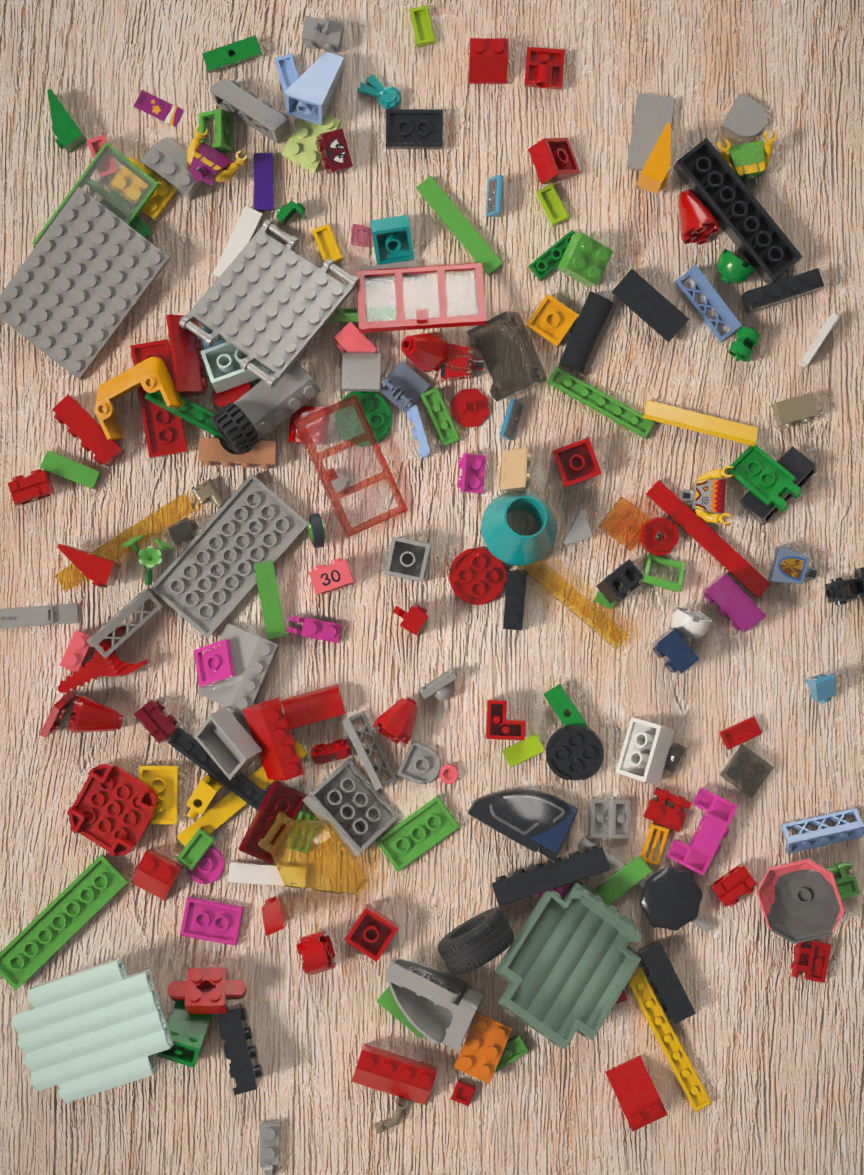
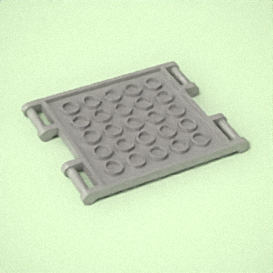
M266 219L261 229L191 311L180 320L179 325L198 335L209 346H212L221 337L248 356L242 360L240 367L244 370H249L264 380L267 386L273 388L357 287L360 278L350 275L335 265L334 261L330 258L319 269L293 252L299 243L298 237L295 235L291 236L274 225L272 220ZM269 231L273 232L288 242V244L284 246L267 233ZM332 271L349 284L345 286L327 273ZM193 320H196L197 322L211 330L212 333L208 334L207 332L202 330L200 327L192 323ZM253 362H258L263 367L274 373V375L270 376L269 374L255 366Z

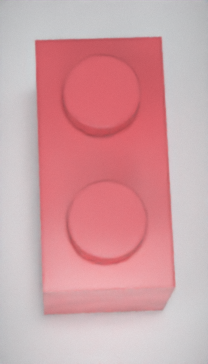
M75 630L60 666L76 672L79 671V667H85V663L88 661L94 648L86 640L92 635L81 630Z

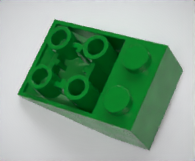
M176 1001L168 1022V1028L174 1045L168 1050L159 1052L157 1057L195 1068L213 1014H188L185 1008V1001Z

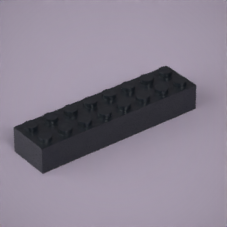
M705 138L677 160L674 170L686 185L697 194L719 226L748 262L756 268L757 273L766 284L774 282L801 260L803 256L708 138Z

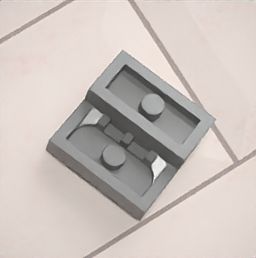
M589 798L588 837L629 839L631 800Z

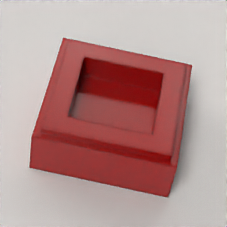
M457 1080L451 1100L469 1106L476 1086Z

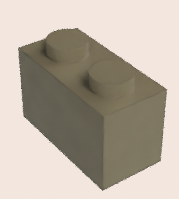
M813 392L775 402L771 405L777 427L784 426V429L796 426L795 422L802 421L803 424L814 421L813 417L819 415Z

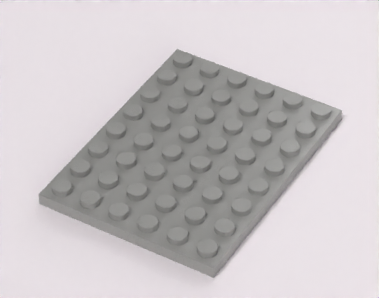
M78 187L0 294V319L74 377L81 380L171 258L82 188Z

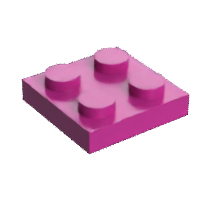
M224 639L194 650L199 687L205 688L236 677L230 640Z

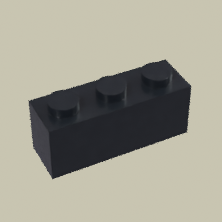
M507 571L502 629L522 631L526 572Z

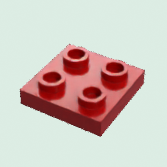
M527 47L524 87L562 90L565 50Z

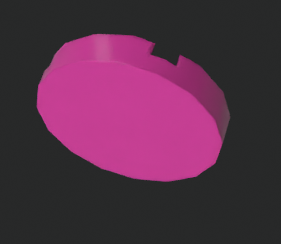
M210 846L192 871L187 867L189 876L200 884L215 882L225 869L223 854L216 847Z

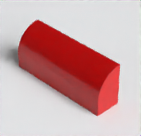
M339 684L281 700L291 729L347 713Z

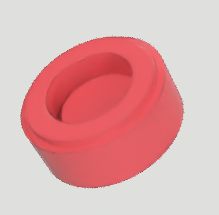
M447 764L441 768L439 776L444 783L452 784L458 779L459 773L454 765Z

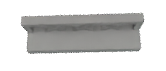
M148 589L142 590L86 642L91 647H95L104 658H107L163 606ZM148 599L156 606L151 611H143L144 602ZM132 613H140V619L137 624H129V617ZM118 626H126L123 637H115V628ZM103 639H111V647L105 652L99 643Z
M364 710L343 720L342 723L375 790L377 791L397 780ZM362 716L365 722L363 730L355 728L351 720ZM363 734L372 736L373 743L371 747L363 745L361 741ZM372 751L380 753L382 757L380 765L371 761ZM380 768L388 770L392 778L381 782L378 776Z

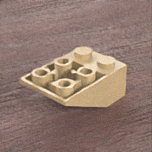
M528 448L502 452L500 492H523L525 488L527 489L530 483V473L526 472L531 464V453H528Z

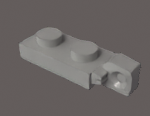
M261 1121L260 1167L265 1168V1175H274V1168H278L280 1161V1122Z

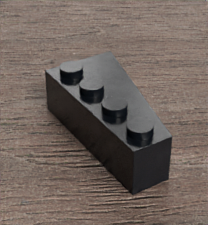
M239 1003L229 1006L227 1013L216 1014L221 1038L223 1041L226 1040V1044H224L225 1056L228 1060H231L229 1064L230 1078H235L236 1087L233 1088L234 1095L257 1089L262 1078L261 1076H263L261 1064L258 1065L256 1059L258 1057L257 1048L252 1045L251 1041L253 1038L252 1029L247 1027L246 1023L248 1019L247 1011Z

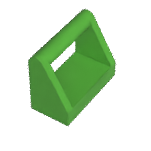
M223 109L199 113V133L201 134L206 131V119H215V144L209 146L221 153L232 152L233 114Z
M648 553L642 574L644 577L640 582L673 592H680L686 563ZM651 561L679 569L676 583L650 576Z

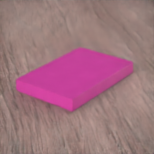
M188 896L180 936L237 946L244 906Z

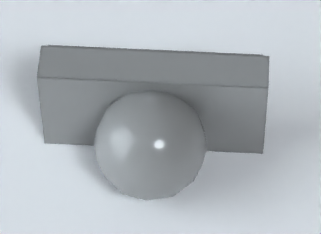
M449 669L421 687L419 691L424 699L434 694L440 701L448 700L452 695V688L449 683L457 679V677Z

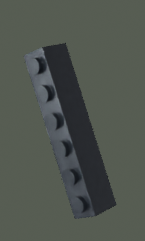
M598 845L587 848L588 852L580 854V851L568 854L569 858L564 860L558 857L554 861L550 860L551 864L543 866V863L532 866L533 870L525 872L524 869L513 872L514 876L507 878L506 875L495 878L496 882H493L492 886L498 905L503 906L610 871L603 847L599 848Z

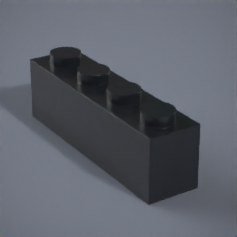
M816 268L745 291L741 299L746 314H750L818 292L824 287V283L819 269Z
M656 940L639 949L640 956L638 957L641 958L640 964L642 968L646 966L649 972L646 976L651 985L655 984L657 988L655 994L659 1002H664L666 1008L663 1010L668 1020L672 1019L677 1024L695 1015L696 1012L660 941Z

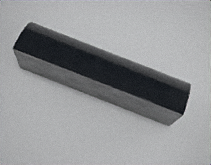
M633 269L626 274L612 291L618 299L667 342H670L689 321L687 316Z
M589 292L559 365L587 376L616 308L612 301L594 292Z
M793 446L777 461V463L796 477L794 484L800 488L817 472L816 464ZM750 491L740 500L745 510L763 526L779 511L773 503L768 507ZM788 492L782 499L788 502L793 496Z

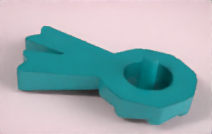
M374 74L366 78V82L369 85L360 83L361 87L357 89L359 93L378 98L379 104L385 109L397 108L402 100L398 89L394 86L383 87Z

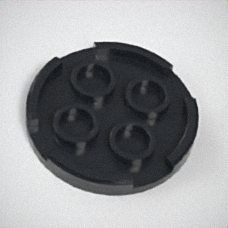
M570 724L557 729L550 736L546 745V759L550 769L564 780H586L599 770L603 762L604 749L600 738L593 730L583 725Z

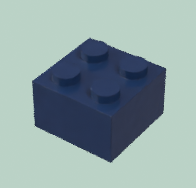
M675 629L667 630L651 643L654 646L653 652L659 658L661 657L666 661L664 665L671 673L682 674L699 660L698 656Z

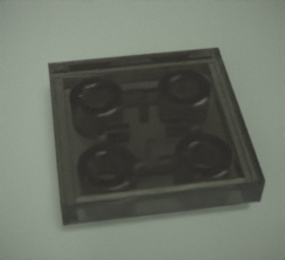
M741 744L719 775L749 798H752L774 767Z

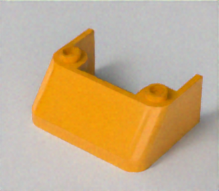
M150 357L99 386L95 403V414L107 440L124 439V435L113 414L114 407L112 402L140 386L149 393H155L160 390L168 407L181 408L184 406L162 359Z

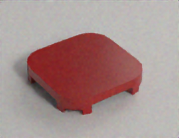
M112 763L100 764L88 772L89 777L73 806L68 809L67 815H69L71 830L75 834L79 833L108 851L109 855H126L134 851L141 842L157 812L159 797L152 786L120 766Z

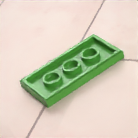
M437 795L375 841L397 872H399L460 828V825Z

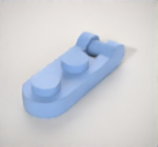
M415 404L406 412L409 422L413 421L415 428L412 429L414 440H419V456L427 458L430 454V449L419 411Z

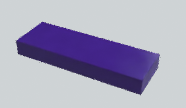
M254 153V207L256 211H274L273 153Z

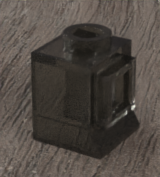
M188 517L167 527L175 545L178 546L181 542H186L195 537L196 530L199 529L195 520H190Z

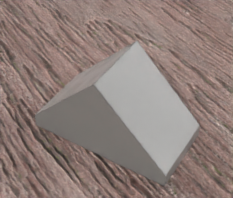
M581 509L562 542L564 546L592 538L584 510Z

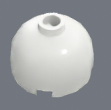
M676 606L672 618L673 628L687 641H690L691 638L698 639L703 637L710 628L711 618L699 611H687V607Z

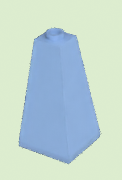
M325 52L285 92L286 114L322 126L344 69V57L336 53Z

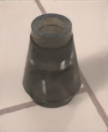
M674 742L669 748L664 768L674 773L687 756V748Z

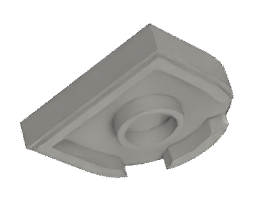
M739 92L721 128L740 138L756 136L766 124V112L760 103Z
M412 739L396 775L416 784L430 783L440 773V757L434 749Z

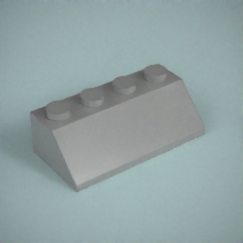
M224 78L210 89L215 104L232 113L235 117L277 144L290 127L288 116L280 110L278 112L272 109L271 104L265 100L261 102L249 90L244 91L234 80L229 81Z
M296 360L273 388L267 386L266 382L262 380L235 401L234 404L245 413L262 439L321 392V390Z

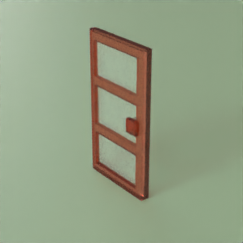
M352 395L347 399L294 421L346 538L408 511L357 395Z

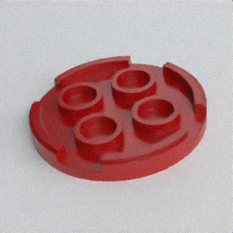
M471 548L463 551L455 558L450 568L449 581L453 592L459 599L468 604L483 605L495 600L503 591L506 584V569L504 563L493 556L488 549Z

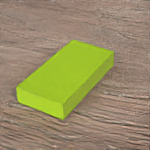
M428 5L409 9L417 48L436 44Z
M553 183L536 191L535 194L552 227L570 218Z
M536 733L525 738V741L521 740L502 749L510 768L545 751Z

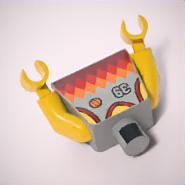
M725 466L723 469L708 471L698 477L697 481L693 483L692 490L682 489L681 500L692 501L691 509L695 510L696 515L706 522L722 523L726 526L731 525V523L725 522L727 517L733 516L725 513L727 478H724V476L728 478L735 476L734 474H728V470L734 468L733 466Z

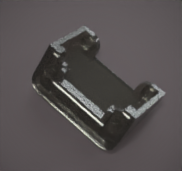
M505 311L486 321V325H478L467 331L469 344L481 350L494 383L491 385L490 394L496 402L505 400L547 381L546 373L519 313Z

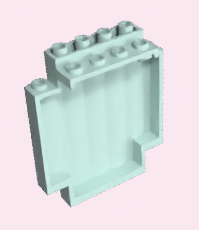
M122 958L32 987L28 993V1001L31 1006L26 1010L16 1013L12 1019V1027L19 1035L18 1046L25 1053V1067L29 1068L31 1072V1086L35 1087L38 1092L59 1085L58 1095L60 1099H63L64 1103L154 1075L158 1069L153 1054L168 1050L174 1045L150 969L127 976Z

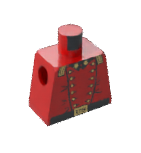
M449 343L448 360L445 363H441L440 382L470 379L472 369L483 370L484 359L473 358L472 348Z

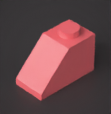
M351 322L334 337L336 342L334 345L341 353L344 351L346 353H378L377 348L362 333H359V330Z

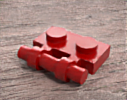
M655 787L653 794L659 796L658 801L649 800L643 817L680 832L686 814L680 812L681 807L689 809L692 802L686 800L681 795L676 796L669 793V790L665 788L662 790ZM668 800L675 803L674 807L671 808L664 805L665 801Z
M810 940L809 947L804 946L805 942L794 945L793 951H795V955L790 967L792 969L791 976L799 978L800 971H805L804 978L806 980L825 983L831 944ZM803 953L808 954L806 964H801Z

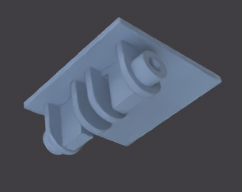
M401 361L389 376L381 381L380 392L406 414V411L410 410L409 408L421 397L420 394L424 393L431 385L406 363Z

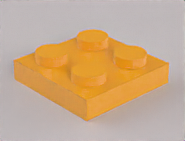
M547 293L527 322L526 327L557 347L579 314Z

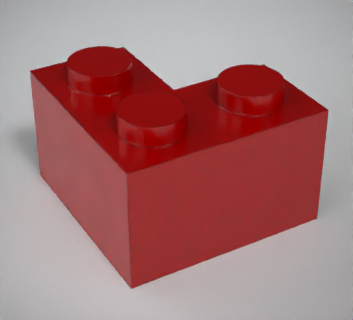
M487 699L485 738L525 741L526 721L506 719L507 700Z

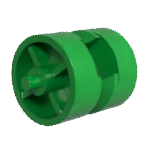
M741 326L735 336L736 341L732 342L728 353L736 358V362H739V360L744 362L751 361L755 353L754 348L758 347L762 336L754 331L755 327L750 329Z

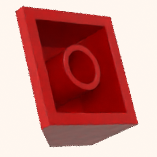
M470 38L469 84H507L508 38Z
M544 138L528 149L541 184L556 183L581 173L568 138Z
M150 848L144 853L131 883L165 901L184 866Z

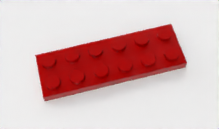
M168 339L130 345L134 366L150 357H158L163 360L175 385ZM140 386L138 394L149 458L188 452L183 419L145 399L144 397L147 392Z

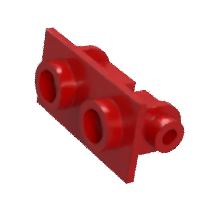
M337 739L332 743H321L311 748L314 764L318 763L319 765L332 762L331 755L335 756V760L349 758V755H352L349 739Z

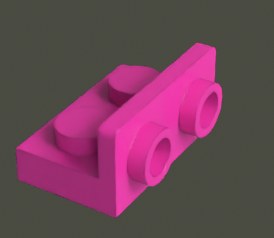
M463 453V457H459L458 469H462V475L457 478V488H461L460 493L483 494L486 455Z

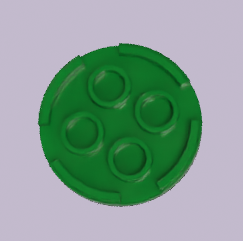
M353 391L347 394L339 402L335 413V425L339 434L346 442L357 447H370L378 444L387 436L392 424V413L387 401L375 392Z

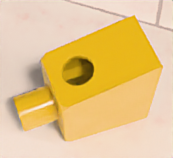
M207 774L199 782L187 801L186 805L189 809L186 815L194 820L199 814L202 815L210 807L224 785Z

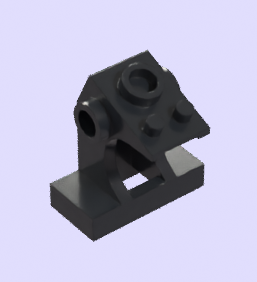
M864 567L855 569L857 576L855 579L844 581L842 577L830 579L831 583L825 584L828 603L835 602V606L847 604L848 599L861 597L862 606H864ZM844 584L851 585L852 595L845 596Z

